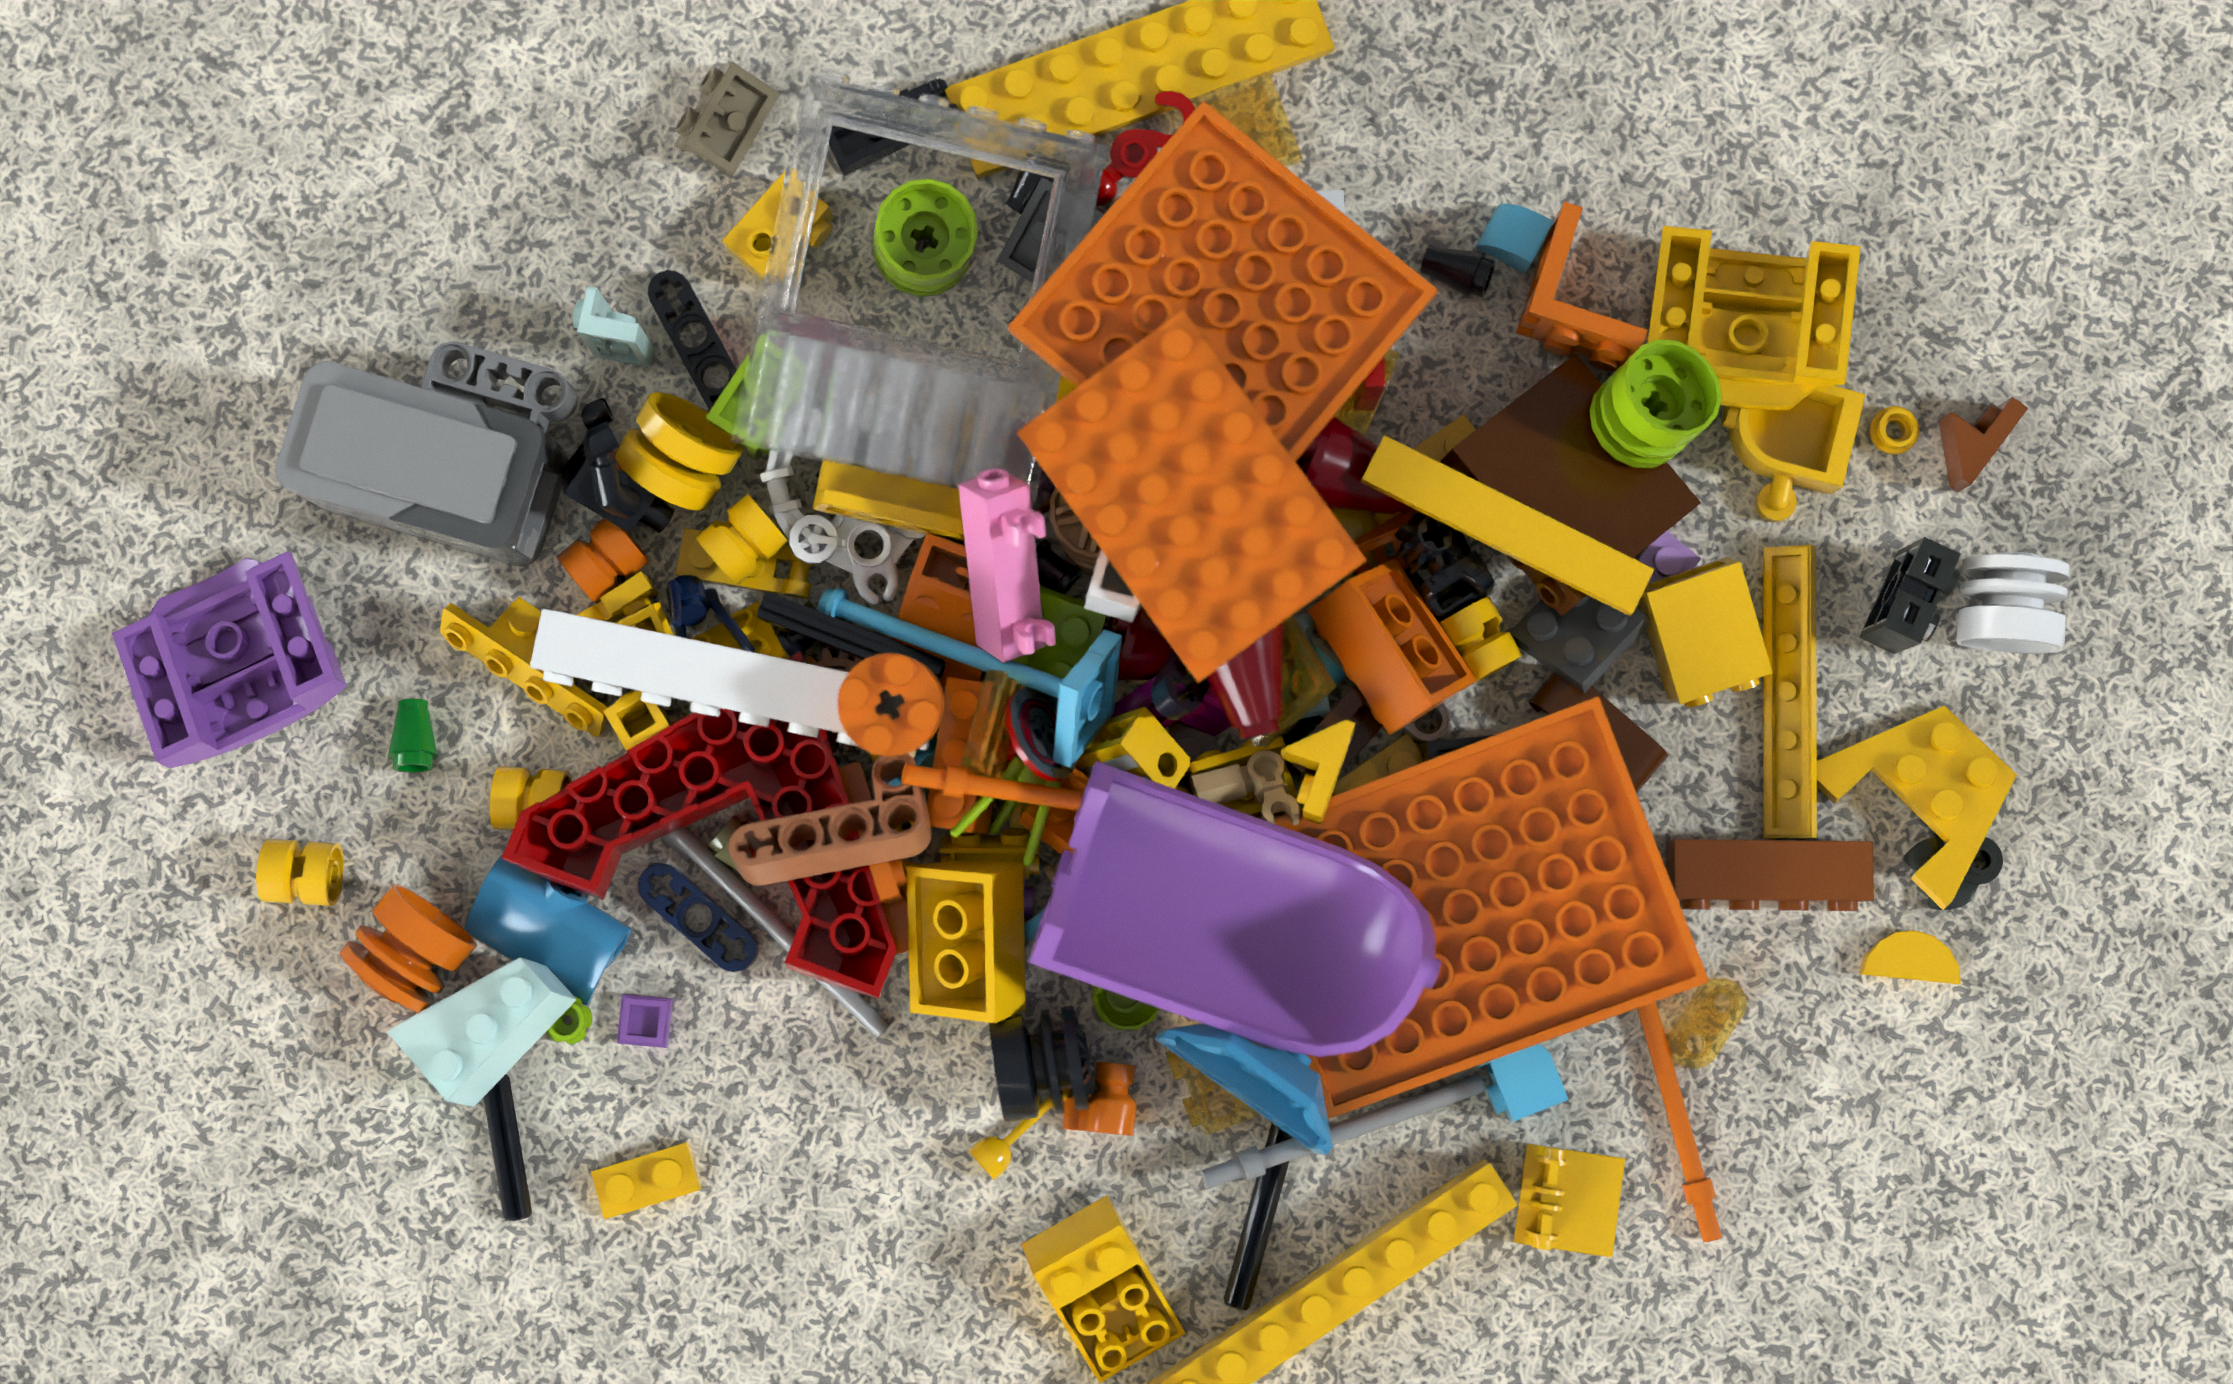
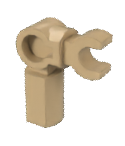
M1264 750L1254 753L1249 758L1246 766L1240 767L1239 764H1234L1190 776V787L1193 796L1220 805L1246 798L1247 793L1251 792L1256 795L1258 803L1262 804V820L1274 824L1273 814L1282 811L1290 816L1293 825L1299 824L1300 807L1296 799L1288 794L1289 787L1284 777V761L1275 752Z

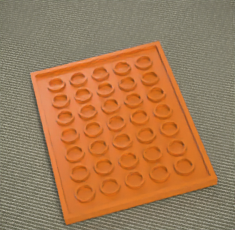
M1599 696L1332 796L1321 825L1303 819V808H1300L1299 824L1297 825L1292 824L1288 814L1274 818V824L1341 847L1379 865L1406 885L1429 914L1435 935V958L1441 961L1439 973L1431 989L1423 988L1413 1009L1392 1034L1356 1052L1322 1057L1307 1055L1312 1060L1308 1067L1320 1075L1328 1119L1710 982Z

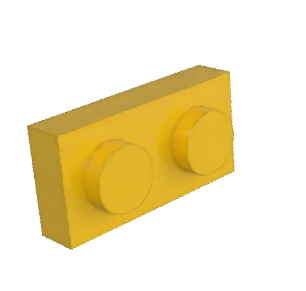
M688 1142L591 1171L604 1220L702 1189Z

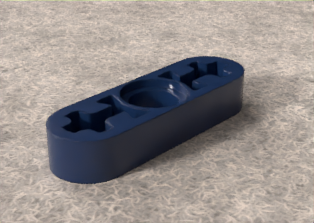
M658 863L647 867L642 872L638 881V890L641 898L719 967L726 971L738 972L746 970L754 964L759 952L755 936L680 870L672 865ZM667 874H670L673 879L670 881L669 886L680 896H683L686 888L692 892L691 896L684 899L678 905L675 915L668 911L669 907L676 904L671 898L664 894H660L655 898L651 894L655 886L650 880L654 875L665 877ZM697 903L705 904L712 912V922L702 932L691 930L685 920L687 910ZM722 920L729 924V927L722 931L726 937L733 941H737L742 937L746 941L742 949L747 956L743 961L738 958H734L730 962L727 961L724 956L727 954L728 949L717 939L713 941L711 947L705 943L706 939L718 931Z

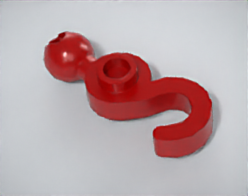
M1165 91L1159 92L1155 97L1156 105L1176 108L1182 115L1183 123L1196 109L1192 101L1182 93ZM1145 129L1126 130L1119 134L1112 143L1110 151L1111 163L1104 169H1091L1081 179L1080 190L1083 198L1095 206H1104L1112 202L1117 194V183L1123 177L1137 178L1158 153L1157 148L1162 149L1174 134L1168 135ZM1090 187L1096 188L1099 195L1095 200H1089L1085 195L1086 190Z

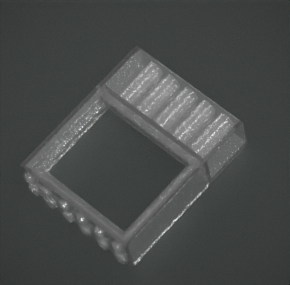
M821 70L819 76L810 74L801 93L731 442L821 462L824 460L838 464L854 465L875 472L903 476L959 489V484L977 478L978 474L984 470L1003 469L1030 485L1031 502H1035L1042 467L1016 432L1055 404L1061 374L1022 342L1018 359L1013 361L796 312L795 307L831 129L832 125L1054 178L1030 295L1031 300L1091 230L1107 146L1094 143L1095 136L1081 131L1067 130L1065 136L1047 132V125L1045 123L1032 119L1019 118L1017 119V124L998 120V113L996 111L983 107L970 106L968 112L949 108V101L947 99L934 95L921 94L919 100L899 96V88L885 83L871 82L869 88L850 84V77L836 71Z

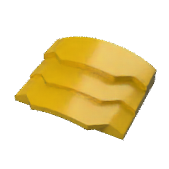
M1663 225L1647 343L1657 339L1676 340L1697 350L1711 364L1719 379L1722 397L1720 405L1764 410H1790L1817 387L1845 385L1861 246L1811 241L1806 258L1710 248L1712 230Z

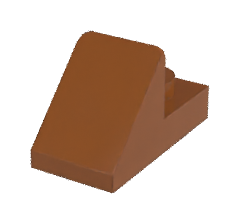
M2011 397L1998 405V407L1991 403L1981 413L1973 426L1953 412L1939 420L1948 479L1952 489L1959 492L1974 482L2025 414L2028 407L2014 397Z

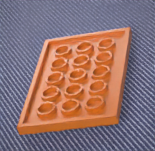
M1181 310L1016 432L1198 683L1366 562V558L1184 310Z

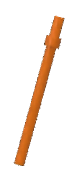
M905 764L902 772V784L937 789L940 790V795L962 798L964 794L1077 811L1084 791L967 774L966 768L945 765L943 770Z
M1653 1002L1639 1007L1637 1010L1686 1183L1682 1184L1687 1204L1693 1205L1702 1241L1718 1240L1722 1238V1234L1712 1199L1716 1198L1711 1177L1705 1178L1657 1004Z

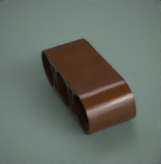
M1553 672L1529 699L1528 702L1531 707L1538 713L1543 710L1547 715L1599 696L1637 794L1668 758L1667 752L1595 688L1591 686L1585 693H1582Z

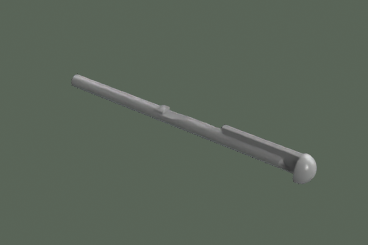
M615 757V758H612V759L608 760V761L604 764V766L607 765V764H609L610 762L616 760V759L619 758V757ZM686 826L661 837L687 863L693 860L755 920L753 923L761 931L769 933L789 952L796 933L721 860L714 857L715 854ZM817 980L876 1038L890 1026L857 992Z

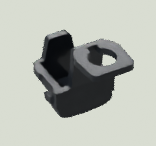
M1456 530L1457 534L1452 539L1451 546L1458 551L1456 556L1459 561L1436 573L1426 581L1422 579L1417 571L1411 573L1410 567L1404 569L1437 621L1445 620L1467 606L1490 596L1494 587V579L1476 550L1471 552L1463 533ZM1453 596L1462 597V599L1444 610L1439 605Z

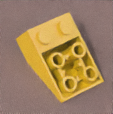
M1108 1195L1021 1244L1034 1278L1099 1383L1186 1334Z

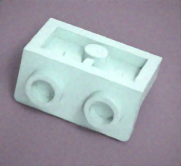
M587 286L584 300L578 299L576 302L573 326L577 328V333L593 356L651 367L655 349L640 324L635 323L636 319L632 316L613 312L599 289Z

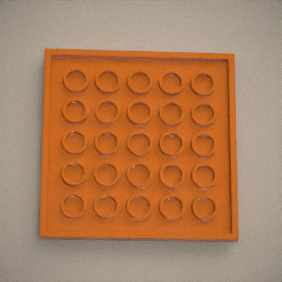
M1202 101L1008 325V332L1074 386L1078 387L1181 310H1184L1286 451L1296 462L1432 301L1438 289L1206 102Z

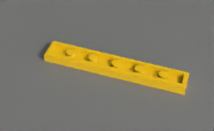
M1385 435L1361 480V483L1629 616L1633 614L1655 570Z
M1813 545L1763 547V640L1773 671L1772 674L1763 676V838L1817 839L1816 547Z

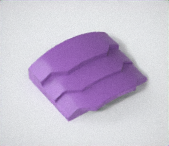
M289 551L263 563L246 557L204 581L159 598L148 617L112 633L157 763L168 768L205 760L264 738L312 713L347 686L333 646L325 638L313 602L307 595L293 554Z

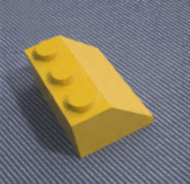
M969 860L906 866L910 1013L997 1023L1026 1010L1023 864Z

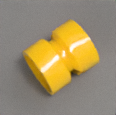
M748 493L727 510L728 520L725 523L715 520L695 537L708 555L736 586L757 569V558L770 559L789 543Z
M1490 596L1467 606L1439 623L1477 679L1476 682L1523 656L1511 633L1500 631L1499 626L1503 619Z
M498 766L492 779L490 791V821L492 827L498 830H513L521 811L537 802H543L565 789L566 785L572 782L570 772L568 770L540 769L536 776H532L527 768Z
M267 839L261 847L257 861L256 888L260 900L293 903L299 896L303 904L334 906L342 890L344 854L341 845L338 843L309 841L302 848L299 841Z

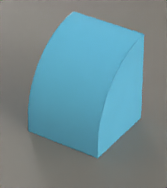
M1500 204L1496 207L1475 248L1525 274L1554 221L1518 205Z

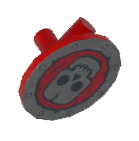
M1021 688L1008 698L1007 705L1001 709L1008 741L992 749L991 758L997 766L1002 767L1011 762L1014 756L1020 757L1035 775L1047 781H1061L1073 772L1075 764L1069 768L1053 761L1058 707L1047 695L1037 690Z

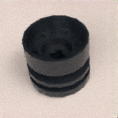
M1073 1005L1061 1007L1063 1030L1053 1031L1049 1009L1041 1010L1039 1034L1030 1035L1022 1014H1015L997 1023H989L995 1077L1005 1122L1037 1118L1039 1094L1049 1093L1057 1114L1065 1113L1063 1090H1073L1077 1111L1089 1109V1093L1091 1081H1093L1086 1034L1085 1031L1083 1032L1075 1015Z

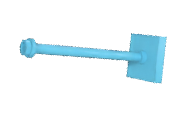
M827 588L819 600V612L840 620L845 619L1058 698L1053 761L1055 763L1071 768L1114 713L1122 635L1104 629L1082 659L1062 679L1013 660L1003 663L983 649L849 600L848 591L842 588H836L835 590Z

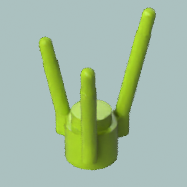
M1015 756L1006 771L999 777V779L1058 788L1061 786L1057 781H1047L1035 775L1021 758L1019 759ZM981 796L952 828L951 835L958 837L995 798ZM1010 800L1005 802L990 826L989 831L991 834H997L1018 802ZM1039 805L1023 860L1025 866L1033 864L1050 810L1049 806Z

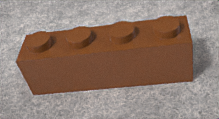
M1673 839L1666 841V871L1676 897L1680 900L1682 910H1710V900H1729V910H1759V901H1778L1779 911H1809V901H1826L1828 911H1858V902L1874 901L1873 841Z

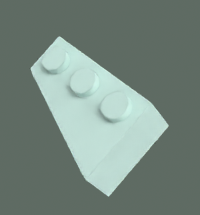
M520 957L388 1030L387 1033L447 1102L475 1107L577 999L547 966Z

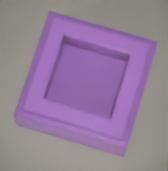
M622 994L617 1044L668 1048L673 998Z

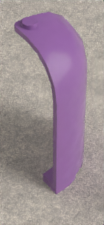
M1097 761L1074 818L1075 825L1068 846L1074 848L1073 853L1067 850L1062 852L1051 885L1054 889L1042 914L1029 960L1031 964L1270 1047L1318 1057L1360 1051L1392 1034L1413 1009L1423 988L1431 989L1433 987L1441 964L1440 959L1435 958V935L1428 912L1406 885L1379 865L1341 847Z

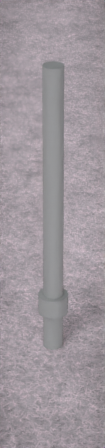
M1475 1074L1329 1125L1332 1144L1336 1145L1484 1093L1485 1087L1479 1074ZM1295 1138L1260 1150L1253 1146L1237 1152V1158L1201 1170V1175L1207 1189L1241 1177L1248 1181L1265 1175V1169L1313 1153V1151Z

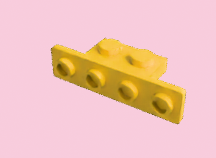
M518 596L490 627H487L453 603H448L442 611L440 633L452 647L460 651H467L482 661L491 673L501 678L506 677L524 689L525 693L533 701L539 704H546L563 715L565 720L575 729L587 731L596 738L603 733L607 722V717L603 710L608 707L574 685L579 678L574 677L572 686L542 680L543 670L530 668L541 616L540 610Z

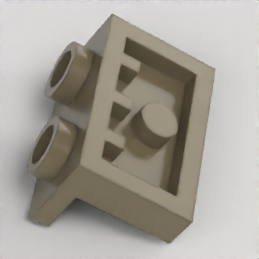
M729 62L721 65L718 69L713 66L703 78L698 89L703 93V96L695 110L689 107L680 118L675 128V132L680 134L674 146L681 151H691L726 175L732 176L738 169L780 93L734 62Z

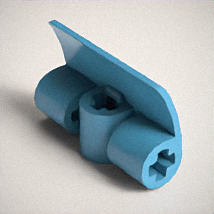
M501 855L486 876L470 910L464 929L511 960L521 957L547 966L573 996L580 998L583 1005H588L604 970L621 953L632 933V928L595 905L591 906L586 903L589 898L587 894L560 885L502 859L503 855Z

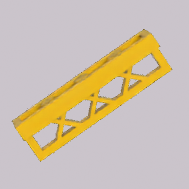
M824 459L822 461L812 510L921 534L930 533L944 539L965 543L959 489Z

